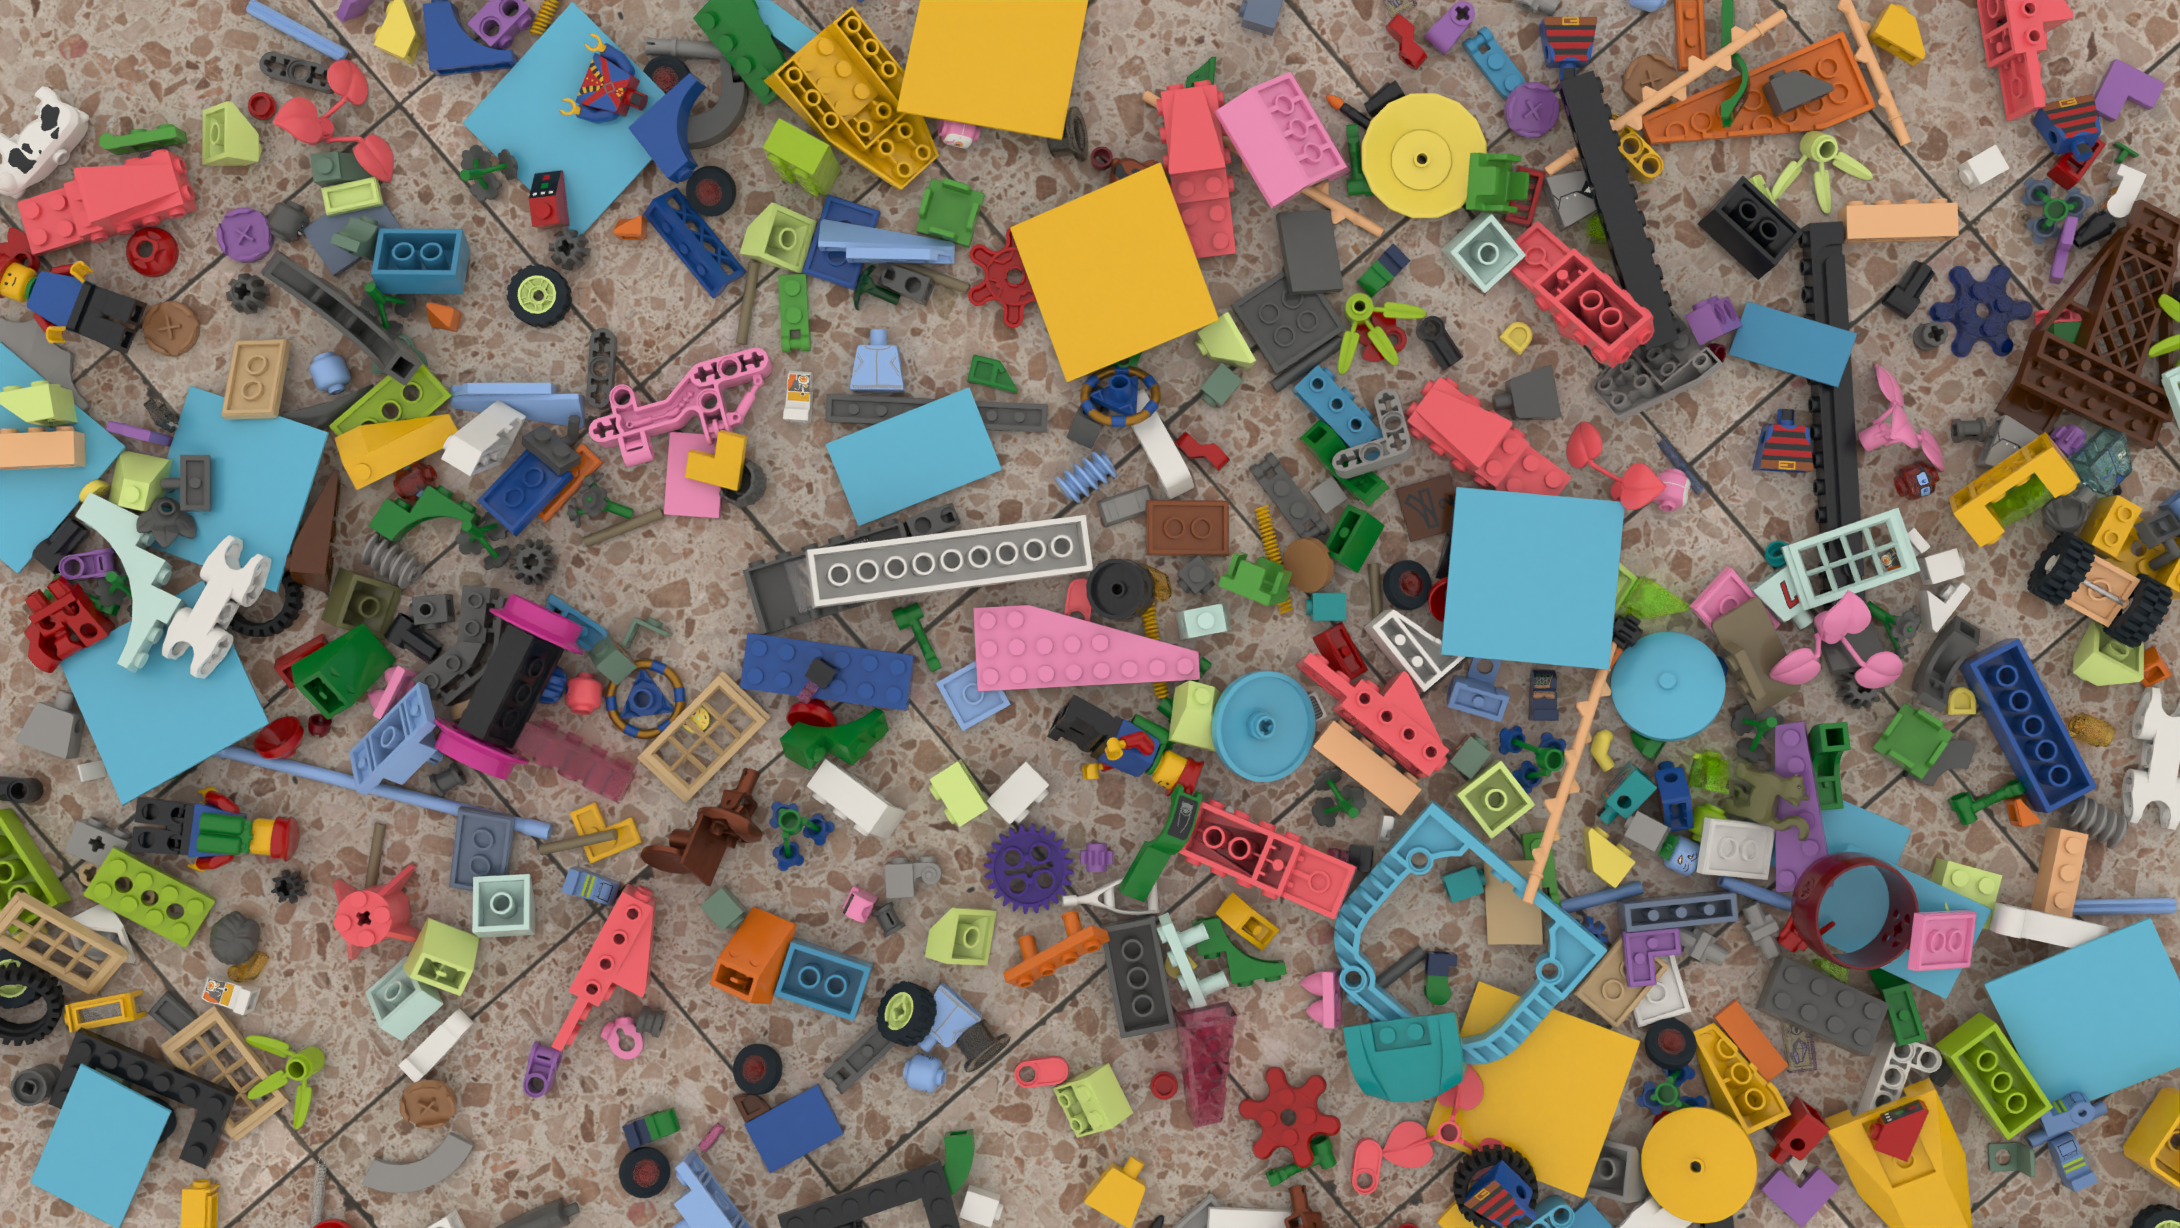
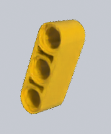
M1612 113V120L1620 117L1618 114ZM1625 126L1618 131L1621 146L1618 149L1621 158H1626L1629 173L1641 183L1651 182L1662 172L1663 160L1634 129ZM1623 143L1631 144L1634 148V154L1626 153L1623 149ZM1644 162L1652 165L1653 174L1644 172L1642 168Z

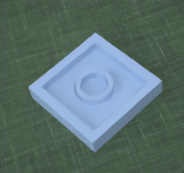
M976 661L936 682L962 731L1011 705L1004 690L978 691Z

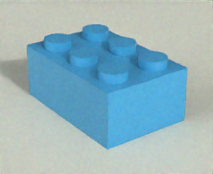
M379 228L371 275L376 286L383 294H463L470 247L463 229Z
M795 938L790 943L774 996L854 1021L858 1015L874 963Z

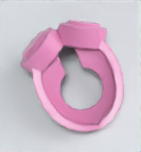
M618 1017L614 1022H609L602 1029L601 1038L608 1041L610 1049L616 1056L625 1060L633 1059L642 1051L644 1044L643 1036L641 1033L636 1032L633 1018ZM618 1028H622L626 1035L634 1039L635 1046L632 1050L624 1051L620 1048Z

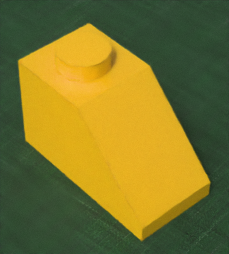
M1891 3L1882 10L1867 36L1868 40L1908 64L1915 66L1926 55L1916 17L1909 14L1907 8Z
M1234 892L1224 900L1221 907L1215 913L1235 932L1261 951L1267 947L1280 931L1279 928Z

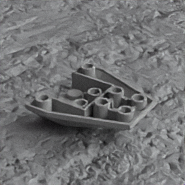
M1669 307L1672 318L1676 317L1680 326V333L1677 334L1678 340L1642 352L1640 346L1632 351L1630 357L1625 362L1618 363L1614 368L1607 365L1590 387L1619 422L1701 384L1724 365L1707 346L1705 347L1703 344L1699 346L1694 334L1671 307Z

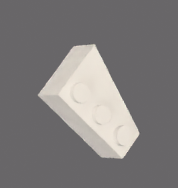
M497 400L455 434L447 438L443 445L445 452L441 459L469 476L503 464L527 416Z
M1394 609L1382 611L1364 627L1398 672L1405 671L1409 674L1417 692H1425L1465 658L1464 656L1442 655V641L1433 637Z
M828 759L823 761L807 785L814 792L813 798L824 805L827 802L835 807L833 812L843 820L851 819L856 823L854 828L865 836H868L870 833L889 839L907 813L901 807L893 806L885 800V796L879 792H874L862 780L836 762Z

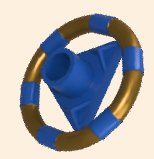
M1115 365L1103 368L1092 374L1083 383L1080 392L1081 407L1085 413L1096 422L1111 427H1127L1145 421L1158 409L1161 400L1160 387L1154 377L1146 371L1133 366L1121 368ZM1111 377L1109 379V386L1091 393L1100 381ZM1139 379L1149 389L1151 398L1145 407L1137 413ZM1092 402L1099 404L1105 408H1108L1114 412H1117L1123 416H1109L1103 414L1096 409Z
M653 659L634 660L637 666L634 671L639 670L621 715L618 713L616 691L619 684L615 685L611 680L608 683L605 694L606 711L613 724L624 734L637 739H653L684 710L686 702L685 689L677 673L667 664ZM645 669L662 674L671 682L674 688L675 707L671 705ZM672 712L668 719L652 729H640L623 720L624 718Z

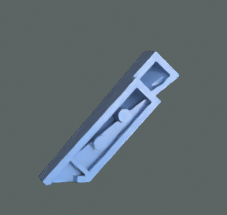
M825 219L820 223L818 239L820 251L846 252L848 263L954 264L955 244L951 241Z
M463 383L462 385L450 386V393L453 395L450 397V404L454 409L482 413L497 400H500L527 416L525 420L568 426L569 416L577 415L580 417L579 428L585 426V397L580 394H557V385L553 383Z

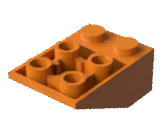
M753 906L719 955L709 984L749 1003L771 1004L797 924Z

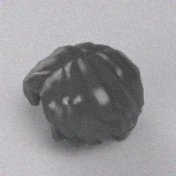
M745 458L741 488L738 491L724 488L719 492L720 497L738 508L755 504L764 496L767 488V478L763 473V469L761 466Z
M239 911L226 914L211 928L209 947L212 954L221 963L226 965H240L242 962L249 961L258 948L260 926L253 919L246 920Z

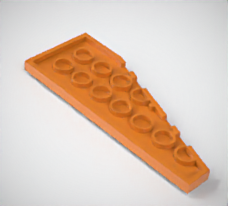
M1842 31L1748 71L1751 85L1748 99L1730 127L1723 128L1721 103L1730 99L1738 91L1742 83L1741 75L1689 96L1684 101L1675 102L1643 116L1642 130L1649 145L1823 131L1870 111L1876 105L1857 61L1854 59L1846 36ZM1785 70L1786 73L1798 70L1832 84L1834 90L1823 98L1774 117L1762 87L1770 81L1769 76L1776 72Z

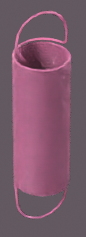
M717 1122L698 1144V1147L702 1151H707L723 1133L725 1128Z

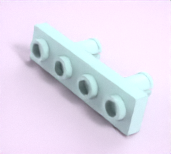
M1169 913L1158 916L1161 926L1157 928L1162 943L1168 942L1171 947L1167 954L1172 966H1179L1182 973L1177 975L1182 990H1189L1191 998L1187 999L1193 1015L1199 1013L1202 1022L1212 1019L1205 999H1207V995L1229 987L1223 970L1201 980L1199 977L1196 978L1185 953L1187 951L1186 948L1210 939L1204 924L1200 923L1179 932V930L1176 931Z

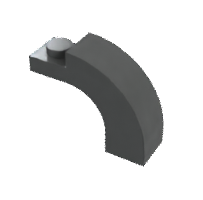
M724 56L719 57L722 80L720 99L711 110L698 115H689L687 140L690 150L707 148L725 140L737 129L745 115L749 97L748 87L744 82H737L741 81V76Z
M1956 615L1935 639L1922 660L1912 684V690L1917 692L1916 699L1920 700L1923 705L1933 708L1940 713L1948 706L1951 681L1963 661L1978 647L1980 639L1979 628Z

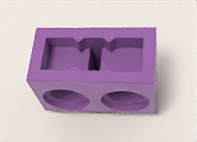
M490 0L467 24L491 48L506 50L512 45L514 37L532 24L533 17L536 14L523 0ZM514 6L519 7L516 15L508 16L510 8ZM493 26H499V32L495 36H489V30Z
M1716 295L1693 305L1694 311L1685 315L1699 346L1742 326L1729 296L1719 299Z

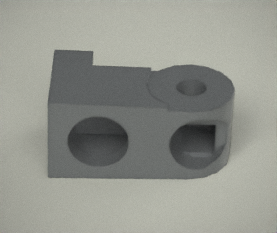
M889 263L885 264L877 283L887 290L899 293V295L924 306L927 305L935 286V282L930 277Z
M953 503L938 508L935 507L905 519V525L910 537L938 534L961 524Z

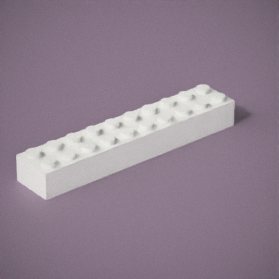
M1086 515L810 549L805 552L813 608L1093 571Z

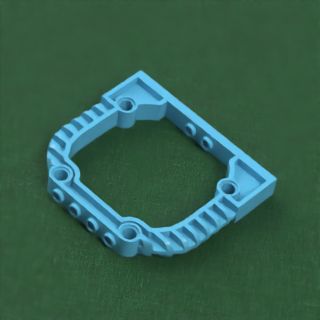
M1433 799L1343 903L1336 919L1334 944L1338 960L1342 966L1339 978L1340 985L1347 992L1345 996L1356 1006L1361 1004L1368 1010L1367 1015L1374 1022L1415 1016L1375 982L1376 971L1374 964L1359 948L1361 933L1369 918L1409 873L1412 872L1416 875L1426 874L1431 870L1435 859L1462 856L1470 848L1493 868L1491 873L1503 883L1507 880L1515 886L1513 892L1521 899L1528 883V879ZM1415 853L1425 854L1427 856L1426 863L1423 865L1414 864L1411 858ZM1539 888L1534 903L1547 913L1552 920L1547 924L1549 933L1548 952L1539 955L1535 961L1534 968L1537 979L1503 1018L1486 1032L1469 1037L1460 1036L1466 1065L1488 1064L1502 1059L1516 1050L1560 1000L1563 1001L1608 951L1602 941ZM1547 963H1553L1557 966V970L1555 973L1547 975L1542 972V967ZM1350 971H1356L1361 975V979L1355 983L1350 982L1346 978V974Z

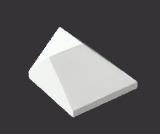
M98 904L71 918L125 948V951L130 953L124 963L134 964L136 958L124 925L114 911ZM70 934L75 949L80 951L86 942ZM94 946L85 954L94 960L103 961L108 956V954Z

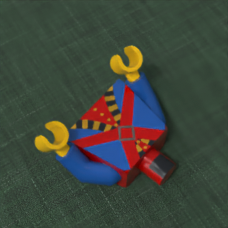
M590 33L592 37L597 38L598 43L595 47H589L586 43L584 45L590 51H600V55L594 53L576 101L574 102L570 98L561 100L571 105V111L559 110L560 114L563 116L576 114L577 118L593 123L614 121L618 115L626 117L630 106L642 111L647 105L648 96L636 91L640 80L634 77V67L624 53L608 43L603 44L598 35Z

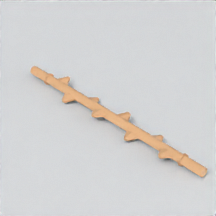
M1839 0L1838 9L1844 12L1859 47L1854 55V59L1866 64L1880 96L1878 103L1885 108L1889 118L1887 120L1891 122L1900 146H1904L1912 141L1901 118L1903 115L1899 113L1886 83L1887 74L1881 70L1866 36L1871 28V24L1859 19L1852 0Z
M1780 9L1761 23L1754 24L1753 28L1749 31L1734 26L1731 29V43L1704 61L1693 55L1688 57V71L1661 90L1656 91L1648 86L1642 88L1643 102L1616 120H1609L1612 130L1618 132L1625 126L1636 131L1641 130L1643 114L1670 96L1680 101L1686 100V86L1715 66L1727 72L1731 70V55L1758 37H1763L1764 33L1787 19L1784 10ZM1574 147L1571 150H1566L1564 155L1544 167L1546 174L1550 177L1570 163H1575L1576 159L1579 158L1577 148Z
M1147 90L1142 100L1157 109L1156 99L1161 98ZM1228 135L1223 136L1224 147H1229L1230 152L1240 157ZM1242 160V171L1246 173L1248 169ZM1323 181L1315 187H1307L1297 194L1303 193L1331 210L1332 224L1334 225L1344 219H1348L1353 222L1354 226L1356 224L1379 238L1385 229L1361 215V212L1358 213L1330 197L1329 183L1327 181Z
M1613 641L1611 646L1610 666L1617 647V644ZM1610 668L1609 670L1597 669L1587 701L1577 702L1576 708L1582 718L1572 748L1564 753L1567 764L1556 797L1544 801L1550 816L1540 846L1532 851L1535 862L1532 871H1529L1530 877L1522 898V902L1533 905L1540 881L1544 877L1542 874L1552 844L1560 839L1558 825L1568 795L1580 790L1574 776L1585 744L1592 741L1589 730L1599 699L1611 694V689L1606 682L1607 675L1611 672Z

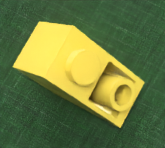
M394 0L387 6V17L383 25L379 26L376 30L374 45L382 52L412 65L421 47L423 38L410 4L406 0Z
M1585 826L1582 831L1587 869L1606 884L1616 889L1636 863L1629 857L1632 852L1620 843L1615 846L1607 839L1610 835L1598 826L1594 829Z

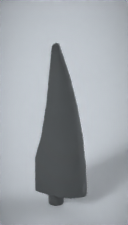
M371 384L333 401L290 411L280 416L324 430L374 386Z
M562 1198L531 1209L495 1228H562L571 1223L569 1216L579 1213L580 1209L577 1202L564 1206Z

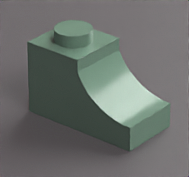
M334 151L310 155L313 181L322 188L374 177L358 163L354 153Z
M361 216L360 220L350 217L346 227L341 232L333 234L330 243L350 254L373 262L379 232L378 221L366 216Z

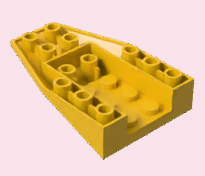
M853 7L839 15L764 80L826 142L899 191L939 157L924 117L897 112L905 72Z
M1930 1078L1904 1087L1905 1097L1856 1116H1852L1848 1109L1824 1119L1830 1128L1828 1134L1858 1195L1890 1228H1972L1966 1154ZM1918 1099L1925 1102L1929 1113L1908 1162L1873 1149L1870 1138H1868V1132L1873 1122L1877 1123L1880 1114Z

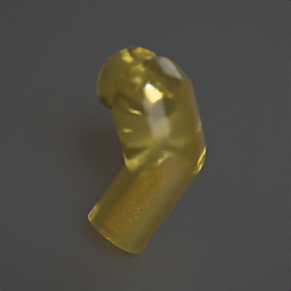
M1145 564V567L1151 572L1155 581L1156 600L1159 602L1167 601L1172 594L1168 575Z
M257 951L250 963L232 965L227 971L228 978L238 983L255 980L260 975L269 956L261 951Z

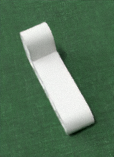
M1143 388L1138 390L1137 413L1150 401ZM1155 411L1150 418L1139 424L1132 425L1131 427L1155 469L1169 500L1193 489L1194 484L1191 474L1158 413Z
M1995 902L1989 930L2010 937H2022L2073 948L2108 934L2109 927Z
M1893 1034L1887 1035L1881 1043L1856 1115L1877 1108L1875 1101L1880 1095H1884L1882 1105L1900 1099L1910 1068L1913 1067L1928 1073L1935 1072L1942 1064L1941 1054L1930 1046L1915 1042L1903 1045L1902 1051L1895 1055L1894 1047L1896 1043ZM1928 1052L1929 1059L1926 1063L1921 1064L1920 1058L1922 1054ZM1892 1068L1893 1076L1890 1080L1886 1081L1885 1073Z

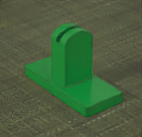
M2119 141L2113 144L2121 150L2115 159V162L2118 164L2123 162L2127 154L2133 158L2139 156L2138 153Z
M1669 833L1658 856L1669 860L1680 838Z

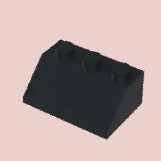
M1744 176L1698 222V225L1757 280L1774 268L1804 233L1802 229Z

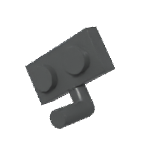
M577 415L569 416L567 435L561 439L542 425L522 436V445L560 476L581 463V455L570 447L578 441L580 417Z
M180 455V478H163L160 481L161 487L168 493L175 491V489H180L181 512H211L210 455Z
M2170 508L2134 525L2139 539L2149 549L2163 544L2167 550L2149 561V566L2152 570L2156 571L2180 557V548L2174 538L2180 535V523Z

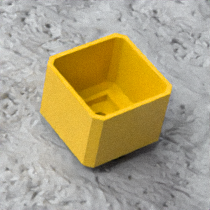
M2166 1087L2161 1088L2123 1145V1150L2127 1158L2180 1193V1145L2173 1148L2170 1143L2171 1137L2174 1134H2180V1090Z

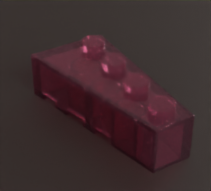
M544 718L543 721L526 722L511 751L512 753L519 756L522 753H528L533 756V763L550 769H553L555 766L559 768L557 773L560 776L575 782L580 779L583 781V787L612 801L620 802L623 800L637 773L636 770L631 768L632 763L620 757H617L615 760L607 756L608 751L598 745L593 744L590 747L582 743L584 738L573 732L568 731L565 734L557 730L559 725Z
M1228 1001L1174 1013L1186 1108L1195 1128L1219 1123L1223 1120L1227 1092L1226 1079L1230 1071L1229 1057L1234 1042L1233 1028L1237 1020V1014Z

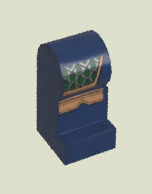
M1531 670L1528 720L1559 721L1555 670Z

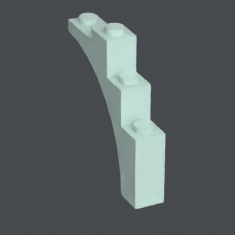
M89 492L75 517L99 532L111 544L121 559L129 578L133 599L132 623L127 643L117 664L136 674L137 670L146 664L149 657L148 652L152 645L161 639L163 626L169 627L177 612L189 605L180 598L160 589L162 585H166L170 580L173 566L166 560L145 550L146 547L152 545L155 539L152 532H137L136 523L139 516Z

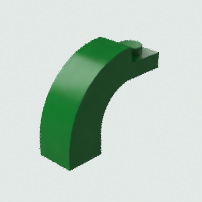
M1320 419L1300 437V440L1324 469L1357 501L1361 500L1369 507L1389 488L1385 481L1372 471L1345 479L1339 477L1332 465V459L1338 452L1348 448L1337 433ZM1349 461L1343 462V468L1348 467Z
M1848 722L1818 724L1811 728L1808 739L1821 810L1843 809L1840 760L1843 752L1851 750Z
M973 1129L949 1131L944 1136L946 1162L943 1166V1171L951 1196L963 1185L971 1169L975 1149Z

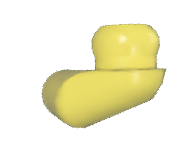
M1603 729L1594 735L1590 748L1592 756L1603 772L1615 766V763L1608 754L1610 743L1614 738L1612 732L1608 729Z

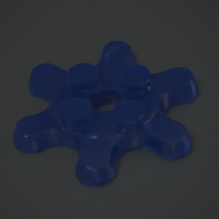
M2002 264L1994 266L1984 281L1975 280L1964 266H1956L1950 270L1949 280L1955 288V296L1949 302L1934 303L1930 307L1929 315L1933 321L1950 322L1955 326L1957 335L1951 344V351L1956 357L1968 356L1974 344L1979 341H1985L1990 344L1993 352L1998 356L2004 357L2012 352L2013 341L2007 333V326L2013 320L2028 319L2033 312V307L2027 300H2012L2007 295L2006 284L2011 277V271L2007 266ZM1979 303H1985L1988 308L1989 315L1985 318L1980 317L1976 312Z

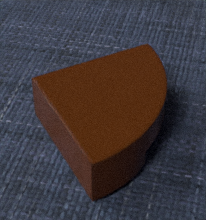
M742 1093L733 1097L745 1122L771 1109L770 1105L758 1095Z

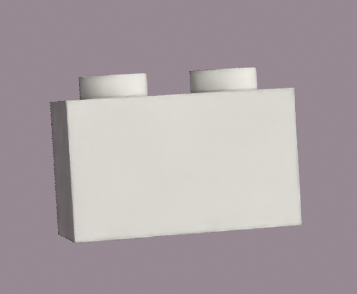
M1025 761L987 799V802L1009 824L1014 820L1019 824L1030 813L1027 807L1033 801L1039 804L1048 795L1049 791L1046 788L1050 783Z

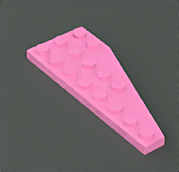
M1030 605L973 608L978 691L1200 680L1198 651Z

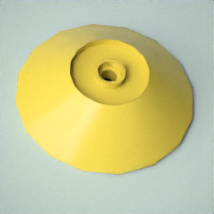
M1412 93L1388 103L1370 121L1361 144L1362 171L1371 192L1390 210L1410 218H1439L1460 209L1466 203L1470 153L1487 154V142L1477 119L1459 102L1436 93ZM1424 156L1426 163L1419 164L1417 157Z

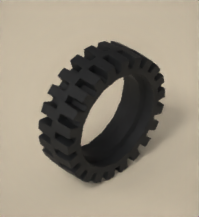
M285 568L281 580L285 588V603L281 612L270 621L254 623L246 620L237 610L229 626L238 633L252 637H268L283 632L285 628L293 625L292 621L297 620L300 615L298 610L303 608L304 603H301V598H304V592L300 589L303 585L292 581L290 571H286Z
M16 962L9 963L7 968L4 964L0 966V987L16 984L30 987L41 994L47 1003L46 1014L41 1019L32 1023L17 1024L0 1017V1038H3L2 1044L9 1045L11 1040H14V1046H21L24 1040L26 1045L33 1044L35 1039L39 1042L44 1039L45 1035H49L53 1031L61 1017L65 997L62 995L63 988L61 985L57 986L58 979L55 976L49 978L50 973L45 970L40 973V968L36 965L32 969H28V963L22 962L20 967H17Z
M1494 1144V1149H1490L1489 1145L1483 1146V1151L1480 1152L1476 1148L1472 1150V1156L1466 1154L1463 1157V1163L1459 1162L1457 1172H1454L1453 1189L1458 1209L1461 1214L1464 1213L1467 1221H1473L1474 1226L1478 1228L1481 1225L1484 1228L1502 1227L1464 1205L1468 1194V1184L1471 1177L1479 1170L1495 1166L1501 1160L1513 1169L1532 1189L1533 1194L1528 1206L1531 1209H1535L1537 1205L1538 1185L1533 1168L1526 1157L1523 1158L1522 1154L1517 1150L1514 1153L1511 1147L1505 1146L1503 1150L1501 1145ZM1515 1219L1507 1225V1228H1514V1222L1518 1225L1522 1224V1222Z

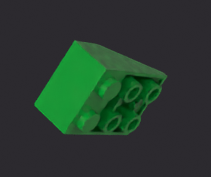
M362 623L291 665L294 685L329 720L351 707L396 661V658L374 633Z

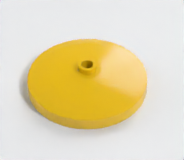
M1697 1106L1686 1107L1669 1113L1653 1126L1642 1148L1641 1167L1649 1192L1666 1211L1685 1221L1712 1223L1724 1220L1739 1211L1747 1203L1755 1189L1758 1178V1158L1754 1145L1740 1124L1718 1110ZM1697 1161L1701 1164L1699 1172H1697L1696 1168L1692 1167V1162Z

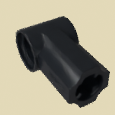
M1917 260L1913 261L1898 284H1895L1885 295L1881 304L1906 320L1919 305V297L1935 272L1927 264Z
M1429 316L1417 324V337L1424 342L1442 371L1463 358V355L1446 331L1444 322L1439 317ZM1427 322L1433 323L1436 327V334L1433 337L1428 336L1424 331V326Z
M68 517L51 538L43 540L36 546L32 556L54 575L60 573L59 563L61 559L72 555L90 532L84 524L73 517Z
M399 613L384 634V637L394 645L402 649L406 648L426 663L431 664L441 653L444 644L420 628L421 625H414V620H411L409 616Z
M0 776L1 801H10L15 804L36 802L42 797L43 785L38 779ZM24 785L27 789V793L25 796L22 793V788Z

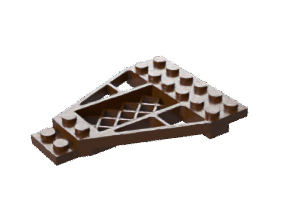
M2142 199L2134 201L2126 227L2117 229L2031 332L2014 385L2145 449H2155L2163 423L2171 422L2173 417V411L2161 381L2163 379L2161 374L2173 368V351L2159 356V386L2141 378L2140 374L2148 350L2157 343L2152 338L2158 320L2159 342L2173 336V319L2161 308L2158 299L2162 294L2172 297V278L2178 263V245L2180 242L2179 218ZM2125 262L2130 264L2133 275L2128 278L2123 267ZM2099 269L2087 307L2073 300L2074 297ZM2148 273L2153 278L2150 288L2145 278V274ZM2132 280H2136L2140 294L2135 296L2129 283ZM2119 286L2125 301L2120 303L2114 291ZM2142 298L2144 302L2142 313L2140 312L2138 304L2136 302V300ZM2127 305L2132 318L2128 321H2125L2121 307ZM2065 308L2082 317L2074 344L2047 331ZM2112 312L2116 326L2111 329L2105 316ZM2134 323L2136 331L2132 339L2128 325ZM2116 331H2119L2123 342L2118 347L2112 334ZM2101 338L2104 339L2108 350L2101 354L2097 340ZM2123 349L2127 352L2125 364H2123L2119 353ZM2110 356L2112 363L2104 358Z

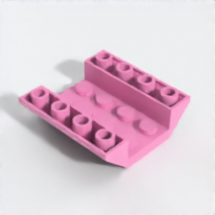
M1291 72L1248 89L1214 112L1271 209L1291 200L1307 187L1327 178L1331 182L1351 172L1350 167L1297 78Z

